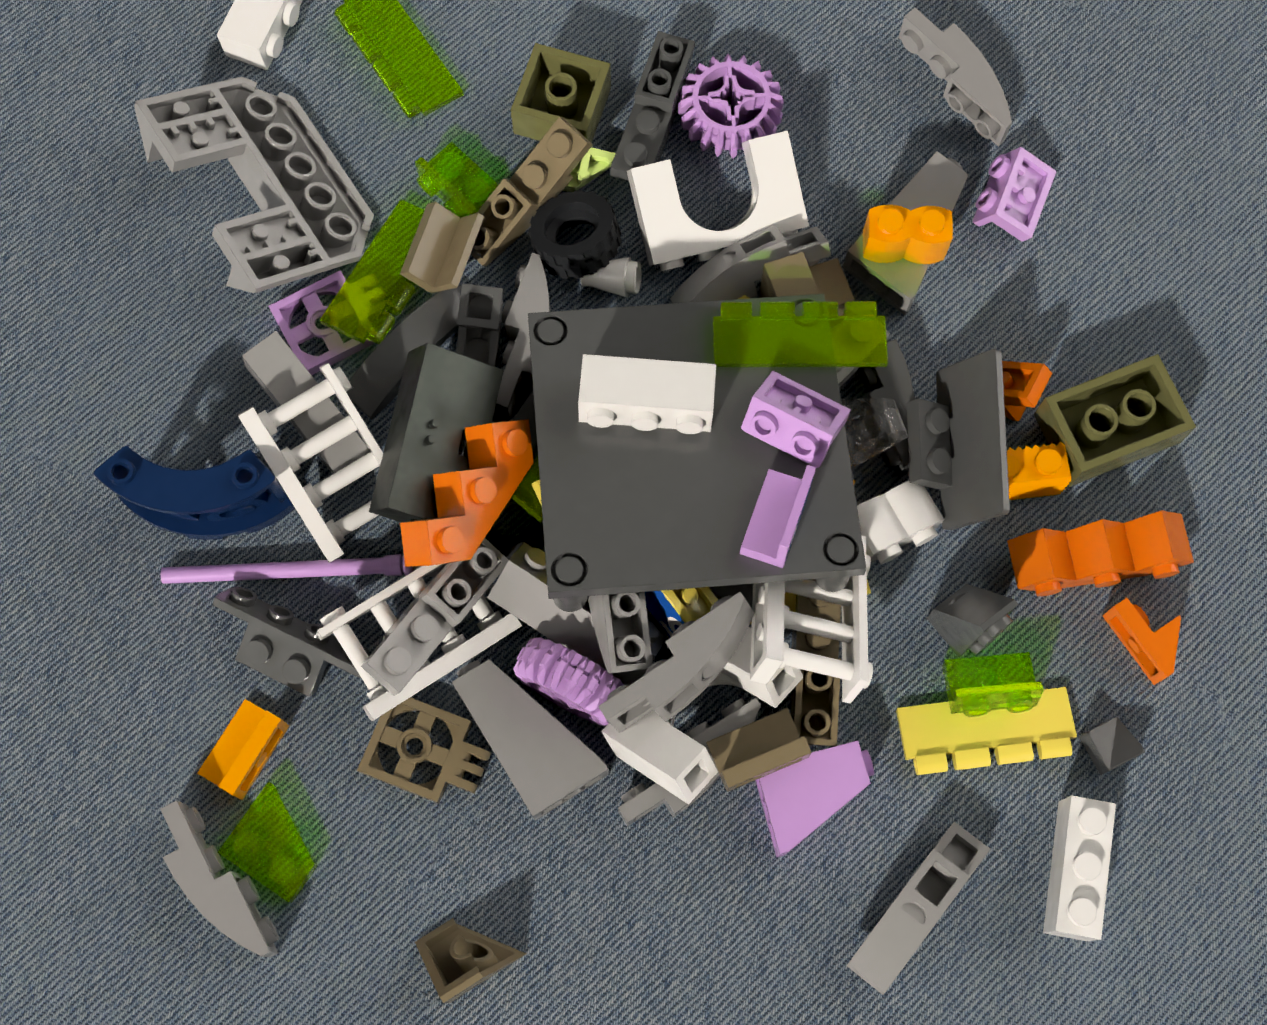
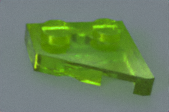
M268 781L217 853L281 898L292 903L318 865L309 847L305 845L294 818L290 816L280 796L281 793L278 787Z

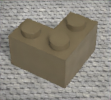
M800 252L764 263L759 298L825 294L830 328L840 325L851 314L855 299L838 258L809 267L804 253Z

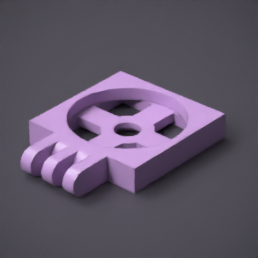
M341 270L268 306L291 350L311 375L321 371L319 367L325 363H329L331 366L378 342L379 340L371 324L385 318L394 311L390 302H383L387 297L383 289H376L379 286L376 276H369L349 286ZM318 295H336L347 301L331 308L323 306ZM303 303L308 311L306 322L290 329L292 316ZM322 316H326L331 320L330 326L324 330L316 327L317 319ZM356 316L359 320L357 334L355 338L343 343L337 332L339 324ZM313 337L322 338L329 351L320 356H313L303 352L299 344Z

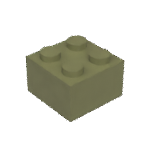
M535 43L510 110L514 134L540 141L555 121L561 117L565 118L592 143L611 90V63Z

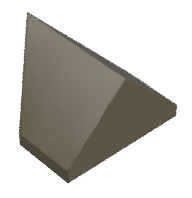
M453 918L415 941L435 989L443 1003L453 1002L526 955L522 951L457 924Z

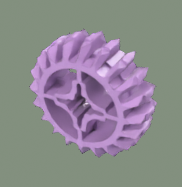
M728 53L724 58V62L720 63L712 56L711 60H709V67L699 63L695 74L688 73L685 86H682L680 90L678 113L681 116L683 130H689L691 142L701 140L700 147L702 151H705L710 146L715 147V154L718 157L722 154V150H729V154L734 159L737 156V150H743V142L776 133L777 126L782 121L783 113L781 110L783 109L784 99L780 95L781 88L779 82H772L773 75L771 70L760 72L761 65L759 60L750 66L746 64L747 59L745 55L739 59V62L732 61ZM728 97H730L731 106H733L734 115H731V106L728 105ZM752 120L746 124L739 125L743 121Z
M542 637L533 638L528 641L526 647H522L516 658L518 661L513 668L517 679L522 681V684L581 719L584 718L600 726L609 724L598 706L607 701L608 695L613 690L624 685L620 679L614 677L612 673L608 674L607 670L599 664L578 654L573 649H568L560 643H554L549 639H543Z

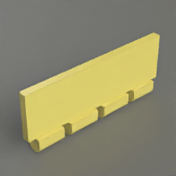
M1066 687L896 709L905 760L913 759L916 775L947 772L948 762L946 755L952 754L955 770L991 766L990 749H994L998 765L1033 761L1032 744H1036L1041 760L1071 756L1072 746L1070 739L1077 737Z

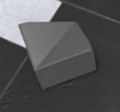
M1118 717L1079 736L1100 775L1145 753L1142 745Z

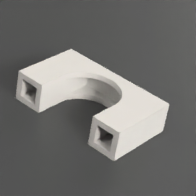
M788 131L751 139L742 143L752 187L751 202L744 217L736 225L723 231L705 229L694 223L685 213L680 202L670 159L628 170L627 175L649 265L659 264L661 271L684 266V257L698 254L699 262L709 260L721 252V248L729 247L733 243L773 225H776L784 237L798 233V229L809 227Z
M748 627L735 653L708 687L714 685L737 686L776 708L803 679V674L798 668L784 666L783 669H778L767 684L750 681L752 628ZM653 710L620 733L610 723L601 731L615 756L688 805L718 773L706 747L674 727L676 715L665 722Z

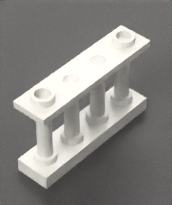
M325 363L319 367L326 378L322 382L269 413L263 410L257 414L252 406L238 414V417L330 563L344 554L339 544L345 541V535L379 515L369 512L371 501L338 521L334 522L331 519L325 523L317 508L323 505L322 500L375 468L380 467L383 452L346 393L352 389L346 375L340 366L332 370L329 363ZM336 394L348 416L291 450L287 446L280 451L272 438V435L279 432L277 427ZM358 431L370 450L368 454L314 486L311 483L304 487L301 485L294 473L301 469L299 464L351 433Z
M862 536L867 568L865 574L850 576L848 584L840 591H825L817 585L816 581L809 579L753 584L752 610L754 615L752 617L750 681L767 684L778 669H783L784 666L798 668L842 679V702L850 704L863 688L866 689L869 686L873 674V665L868 662L867 575L870 569L871 558L866 554V536ZM789 592L842 605V623L789 611V606L784 605L785 593ZM785 628L842 641V660L789 648L788 643L784 642Z
M447 563L421 566L348 612L344 610L343 606L335 609L320 619L323 627L317 630L316 635L320 641L331 634H334L370 691L367 693V696L371 702L362 708L372 722L520 628L522 625L518 618L511 613L502 617L499 611L494 612L484 595H482L472 608L480 621L477 626L481 632L466 640L464 635H458L453 627L442 640L444 645L440 648L445 655L431 664L427 659L403 690L395 696L361 667L369 656L352 631L349 623L371 610L386 633L397 620L386 601L406 588L410 590L416 599L427 586L423 578Z

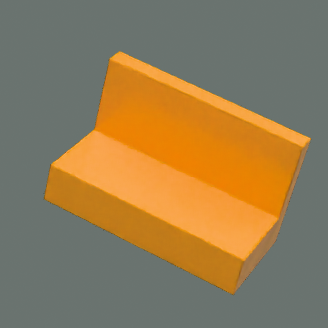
M245 699L197 774L216 784L229 794L243 800L290 725L271 712L265 711Z

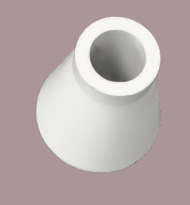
M631 257L612 259L605 268H600L592 275H584L581 278V285L628 297L629 294H638L642 277L641 263L632 261Z

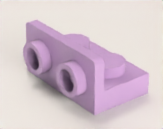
M1019 147L1006 154L999 155L990 165L988 171L990 177L985 190L976 201L977 211L973 223L980 227L993 222L1022 242L1033 236L1056 170L1024 148Z
M772 371L753 395L741 429L799 460L819 468L825 459L831 443L846 423L851 409Z

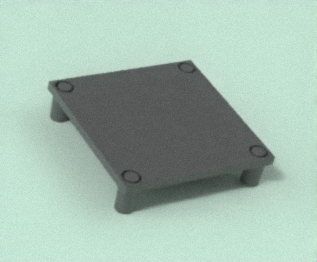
M825 294L528 313L548 599H553L559 609L566 612L577 611L586 604L588 596L808 579H815L817 585L825 591L837 592L846 587L850 576L865 574L867 568L845 425L831 443L821 466L815 469L811 489L783 568L740 554L741 545L768 469L802 479L806 466L809 465L741 429L755 392L770 373L774 371L841 404ZM583 354L716 364L711 432L701 431L697 434H684L677 431V429L666 428L642 431L626 425H611L600 428L586 422H579L578 400Z

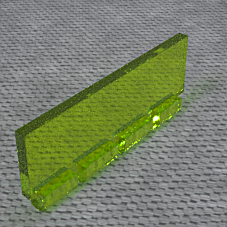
M343 0L344 4L335 10L334 15L350 36L353 35L352 40L368 63H373V70L388 91L393 92V98L408 118L419 114L420 111L423 116H426L464 95L459 84L398 0Z
M400 199L320 318L321 324L363 344L367 338L377 344L384 340L396 321L392 315L399 316L416 290L413 286L416 284L400 275V272L423 216L424 209Z
M794 301L759 302V316H752V302H721V316H713L714 364H716V367H887L888 365L885 316H877L876 301H845L844 316H838L837 301H803L802 316H795Z

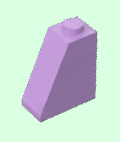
M858 741L812 752L807 759L755 780L776 857L784 856L871 784L869 776L874 775L872 760L867 750L861 751Z

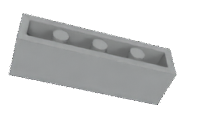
M524 542L508 560L487 598L553 642L560 643L568 649H573L578 654L587 657L607 670L597 641L588 599L586 604L577 611L566 612L559 609L553 599H548L545 552L538 548H532ZM648 621L653 661L666 641L667 635L659 631L652 622ZM647 669L612 674L620 679L624 685H631L640 679Z

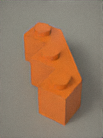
M529 419L465 427L470 470L433 474L438 518L400 523L405 567L432 566L471 560L534 463Z
M1163 510L1125 523L1101 519L1066 532L1042 528L1007 540L1017 588L1035 591L1036 596H1049L1061 592L1062 588L1095 584L1097 588L1108 587L1120 583L1121 579L1153 575L1155 579L1167 578L1179 574V567L1194 563L1182 514Z

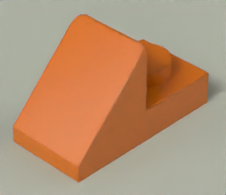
M1002 361L1005 417L1019 421L1026 407H1036L1052 375V372L1043 363Z
M1125 598L1102 615L1153 685L1174 673L1181 623L1180 615L1155 632L1149 627L1150 621L1143 609L1136 604H1132L1128 598Z

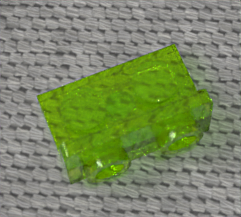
M450 142L429 162L422 157L415 161L419 176L416 180L419 186L431 197L436 194L445 202L444 207L460 218L477 213L499 185L453 142Z
M1029 652L944 660L942 665L951 714L964 713L968 717H977L987 714L990 710L1007 709L1011 713H1021L1037 706L1044 691L1042 682L1035 681Z

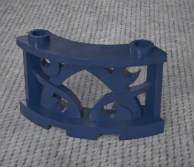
M123 446L94 470V475L106 487L119 495L118 498L142 520L160 530L185 535L192 539L217 540L224 539V536L237 535L244 532L250 534L272 525L295 509L276 477L251 450H246L230 461L210 468L177 470L154 464L142 458L128 446Z

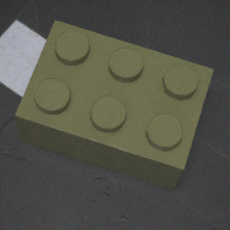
M1159 354L1048 396L1034 413L1048 444L1053 443L1057 446L1059 442H1062L1065 445L1071 473L1069 487L1180 444L1196 428Z

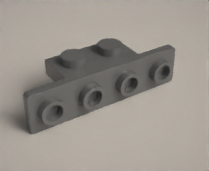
M231 587L215 596L213 601L215 607L248 622L235 658L236 661L308 697L317 692L327 663L361 678L335 636L330 635L320 641L316 633L317 630L323 627L322 625L306 623L294 617V613L288 608L270 605L258 599L253 591L243 587ZM363 646L368 656H370L369 650Z

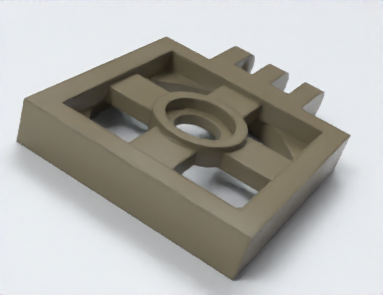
M410 697L380 716L357 771L439 804L447 784L475 794L478 785L462 778L465 772L482 777L485 769L469 761L471 756L482 761H488L491 752L465 742L473 724L470 720ZM420 711L412 729L402 732L387 726L394 718L403 713ZM436 718L443 720L451 732L453 743L450 750L433 744L429 737ZM413 738H418L423 742L422 751L416 755H412L407 751V743ZM380 743L396 748L400 755L393 775L387 773L381 764L379 757ZM426 760L442 766L439 776L423 784L410 782L417 763H422Z

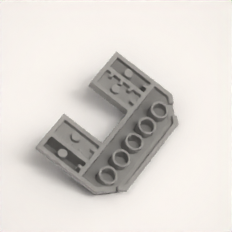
M237 77L135 101L134 108L148 163L164 159L171 172H176L227 158L261 210L258 213L214 225L212 236L232 266L226 286L257 293L360 260L374 214L295 97L283 92H279V95L275 96L256 88L257 82L245 77Z

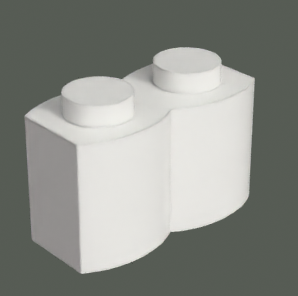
M909 481L857 505L861 535L866 536V554L870 556L871 562L878 559L880 564L887 563L903 552L901 546L914 542L916 547L935 538L938 535L936 529L944 521L943 516L925 486L912 484Z

